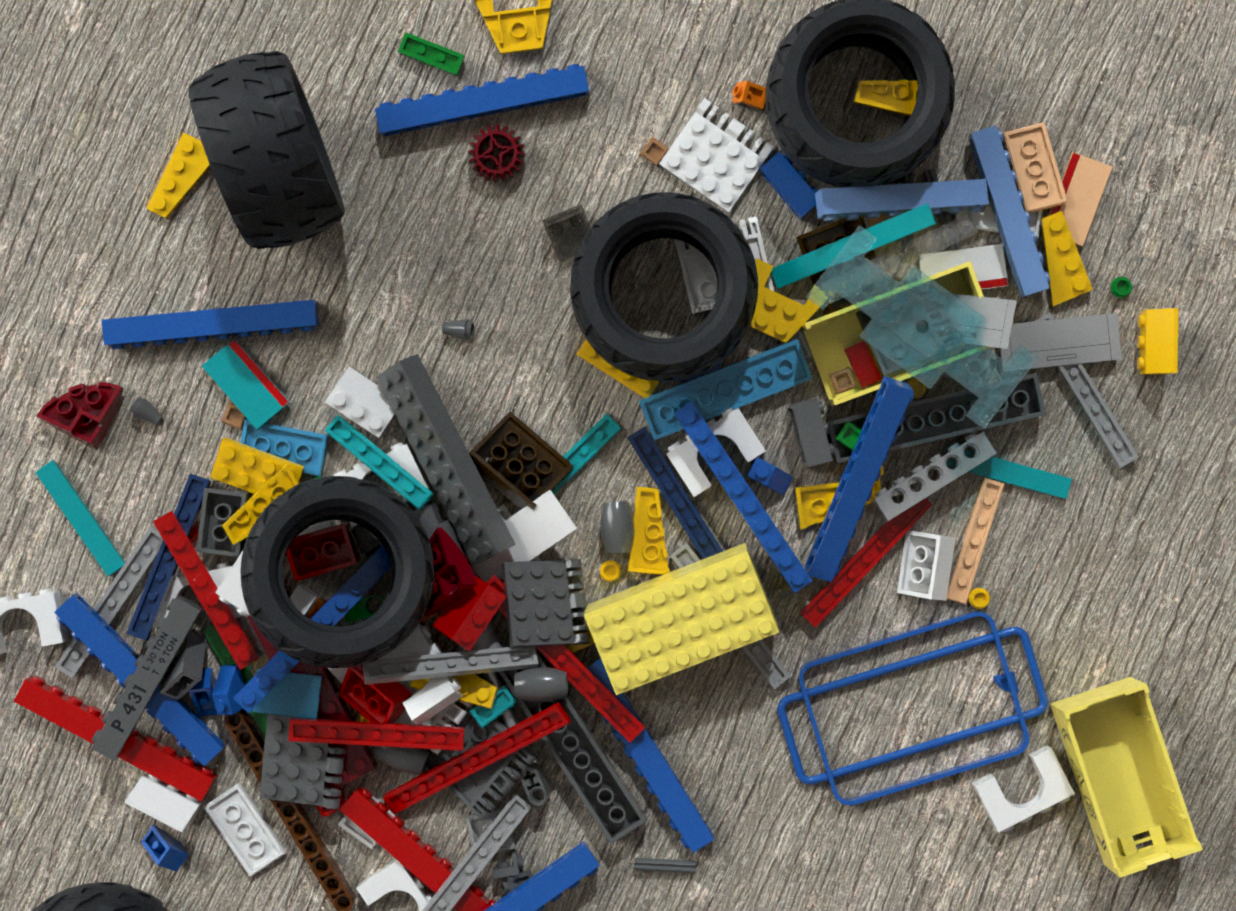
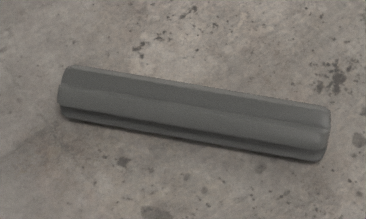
M635 858L634 869L639 871L696 873L697 863L691 860Z

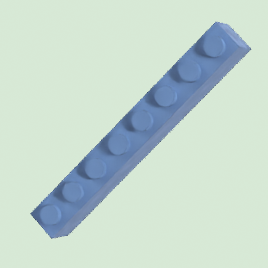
M996 125L973 132L968 136V140L981 179H986L988 201L1020 297L1023 298L1049 289L1048 284L1051 283L1050 277L1043 270V256L1040 251H1037L1035 245L1037 238L1034 231L1030 230L1028 224L1030 223V217L1028 212L1023 209V196L1020 190L1017 191L1015 185L1017 182L1016 174L1013 170H1010L1008 164L1010 162L1009 153L1002 146L1004 141L1002 132L997 130Z
M986 179L825 188L815 193L818 219H825V222L837 221L838 218L846 217L848 221L857 220L859 216H866L867 219H876L880 217L879 215H887V218H893L929 203L933 215L941 214V211L957 214L961 213V210H969V213L982 211V208L989 204Z

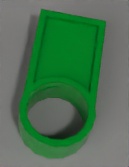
M378 594L362 597L344 615L345 622L371 617L374 613L369 610L368 601L372 597H377L383 603L385 599Z

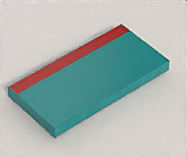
M235 339L202 365L204 370L257 431L290 404Z

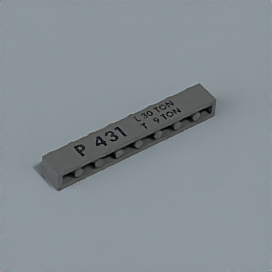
M179 596L177 599L173 598L169 603L167 617L160 619L156 626L159 631L155 637L151 636L145 646L148 648L144 656L141 654L134 665L137 667L135 673H130L126 678L124 692L117 694L113 701V704L116 706L112 712H107L102 721L105 723L101 731L98 729L91 740L94 742L91 749L113 761L119 757L203 610V607L183 596Z

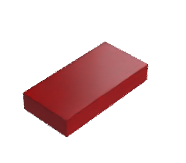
M864 341L844 350L862 388L882 379Z

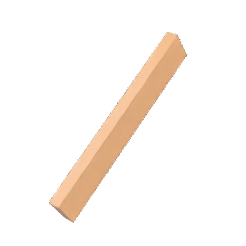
M985 477L982 479L949 582L948 600L964 605L967 603L1005 485L1004 483Z

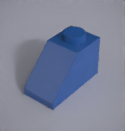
M758 457L754 459L746 474L747 477L784 495L793 478L790 474Z
M223 665L220 667L212 693L217 715H233L243 709L233 699L245 686L241 671L237 665Z
M203 668L201 680L189 690L198 716L217 715L212 697L216 683L212 668Z
M155 825L151 826L141 841L158 866L176 872L189 855L179 841Z

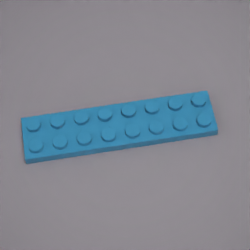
M795 339L639 400L652 437L654 440H657L683 429L674 413L691 401L706 421L721 415L729 408L737 409L813 378L799 340Z

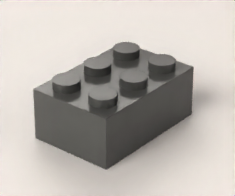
M817 398L788 405L803 467L833 461L832 456H835L832 443H828L826 436L830 435L827 422L823 423L821 415L824 414L822 402H818Z
M204 488L196 552L240 556L244 549L246 538L233 545L222 525L251 498V492Z

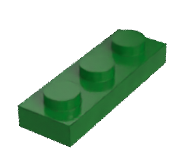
M405 32L397 51L401 55L457 77L465 59L463 54Z

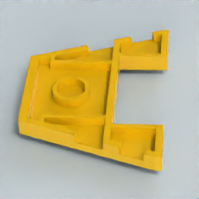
M475 0V3L500 54L504 55L543 49L552 0H537L538 6L499 12H494L493 0Z
M756 258L755 263L759 285L758 299L750 327L786 343L824 304L832 293L814 285L805 305H802L765 287L774 266Z

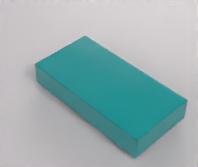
M504 685L498 690L492 710L476 706L470 712L481 728L484 729L518 703Z

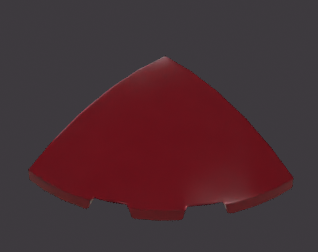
M98 382L97 385L88 386L85 384L75 385L68 388V392L59 398L53 397L49 400L36 417L66 435L98 450L116 414L123 387L107 382Z
M437 527L429 540L434 558V585L424 616H430L451 605L477 585L465 556L441 527Z

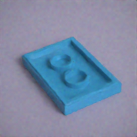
M289 672L253 708V712L317 719L323 675Z

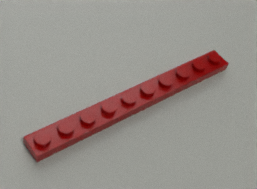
M494 574L486 583L505 595L504 583ZM504 600L498 610L507 618L506 600ZM566 646L536 647L557 669L567 672L568 681L629 742L633 741L645 729V726Z
M558 702L384 794L383 799L392 812L396 814L569 724L571 719Z

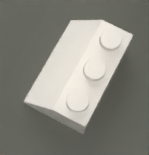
M348 367L325 401L326 404L378 438L395 414L382 388L351 367Z
M908 530L905 535L897 593L946 601L956 538Z
M148 773L140 778L125 801L126 804L180 832L186 830L193 823L204 802L191 797Z

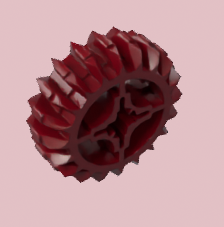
M497 124L495 131H492V127L489 125L487 126L488 133L480 129L482 137L476 134L473 136L477 143L470 142L469 145L475 148V150H468V154L475 157L470 158L469 162L472 164L476 163L472 169L473 171L480 169L478 172L479 177L486 173V181H489L491 176H493L494 183H497L498 176H501L502 181L506 182V174L512 179L514 178L512 170L517 173L520 172L516 165H524V161L519 158L525 157L526 154L519 151L523 150L525 146L524 144H518L521 141L520 136L513 139L516 134L514 130L507 134V126L500 131V125ZM496 138L506 139L512 146H500ZM490 140L489 150L480 155L481 147L486 141ZM494 144L496 148L499 150V152L502 151V153L499 154L500 163H498L497 158H495V156H491L494 154ZM514 152L513 160L504 168V158ZM485 160L486 162L493 161L496 163L498 170H491L481 162Z

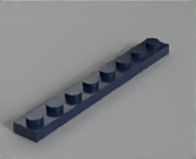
M646 427L627 437L701 557L705 559L723 552Z
M191 473L174 512L188 539L202 507L204 488H209L211 485L209 479ZM164 541L161 544L126 632L128 635L148 641L178 568V564Z

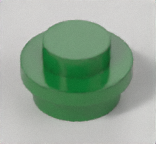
M1117 277L1111 282L1110 291L1115 297L1124 298L1131 293L1132 284L1126 277Z

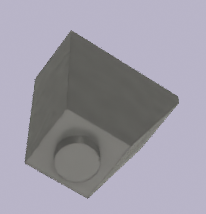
M192 632L188 634L164 676L159 693L179 700L201 680L206 647L205 638Z

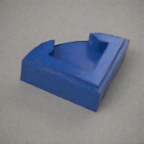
M1013 671L1010 674L1016 693H1018L1017 681ZM1005 674L993 676L995 683L1002 690L1010 692Z

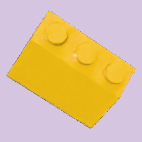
M1179 308L1147 309L1141 311V315H1138L1137 324L1140 327V336L1137 338V347L1140 349V357L1137 358V369L1140 370V375L1178 373Z

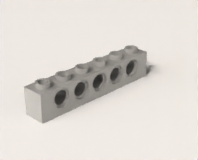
M974 431L965 437L966 442L963 444L955 443L946 449L948 451L947 454L942 457L940 454H937L928 460L930 464L923 468L920 465L911 470L912 475L905 479L902 476L892 482L894 487L889 490L884 487L876 492V498L871 501L885 522L891 520L997 454L984 432L977 434ZM966 447L973 450L972 458L965 456L964 449ZM948 458L955 461V468L953 470L946 466ZM930 469L937 472L938 477L935 481L930 480L928 477ZM911 481L919 483L920 488L918 492H913L910 489ZM894 492L901 494L902 500L899 504L892 500Z

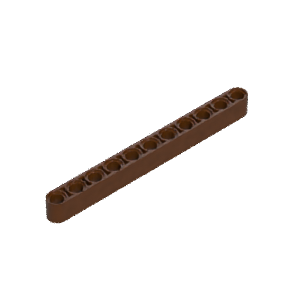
M241 709L235 713L240 717L239 724H235L232 721V715H226L224 723L261 784L265 743L247 713ZM243 732L251 735V742L243 740ZM255 750L261 752L262 760L254 758L253 752ZM270 799L337 911H350L356 901L355 893L301 803ZM286 806H293L295 809V814H288L286 812ZM297 824H303L306 827V832H299ZM307 843H315L317 846V850L311 851L308 848ZM318 861H326L328 868H320ZM329 879H336L339 882V886H331ZM340 898H348L350 905H343L340 902Z

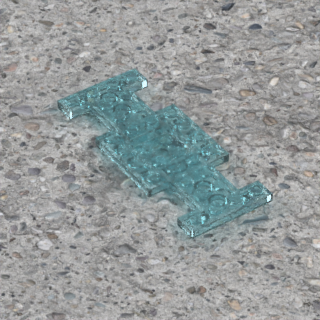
M859 225L807 294L806 298L824 310L836 293L841 295L872 318L859 337L916 380L931 389L944 372L977 396V401L965 416L984 429L1038 357L1022 345L1015 349L1007 361L993 353L972 337L973 332L983 321V316L914 265L911 266L900 282L896 281L864 257L877 238ZM923 320L927 322V332L919 333L916 330L918 321Z

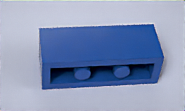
M779 152L763 165L759 172L800 220L816 206L815 193L818 190L813 186L810 188L805 182L807 180L806 176L800 170L796 171L792 166L793 162L786 154L783 155Z

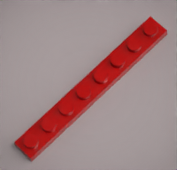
M925 498L885 522L840 569L832 582H828L799 613L816 628L933 504Z
M173 511L154 520L153 524L238 668L241 670L258 660L259 657L229 606L219 600L220 596L215 593L218 589Z
M290 718L289 741L463 751L465 727Z

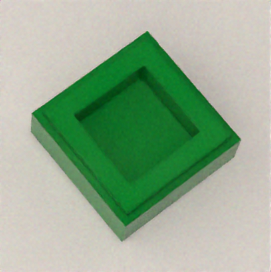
M847 421L835 439L853 451L861 430Z

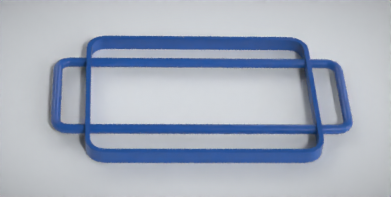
M972 611L805 663L798 673L801 691L783 697L778 703L777 713L798 779L807 785H814L829 780L831 790L840 803L855 805L1019 755L1025 751L1029 744V733L1025 720L1042 715L1047 710L1048 697L1027 632L1019 627H1009L997 631L993 619L988 614ZM972 617H984L991 630L990 634L806 689L804 685V673L812 666ZM1012 635L1019 636L1022 641L1040 700L1037 708L1025 712L1021 710L1000 639ZM994 641L1010 690V696L1016 712L1015 715L830 770L809 697ZM803 699L826 770L825 773L811 777L804 773L785 710L788 704ZM1019 722L1022 741L1015 749L855 798H842L837 792L834 778Z

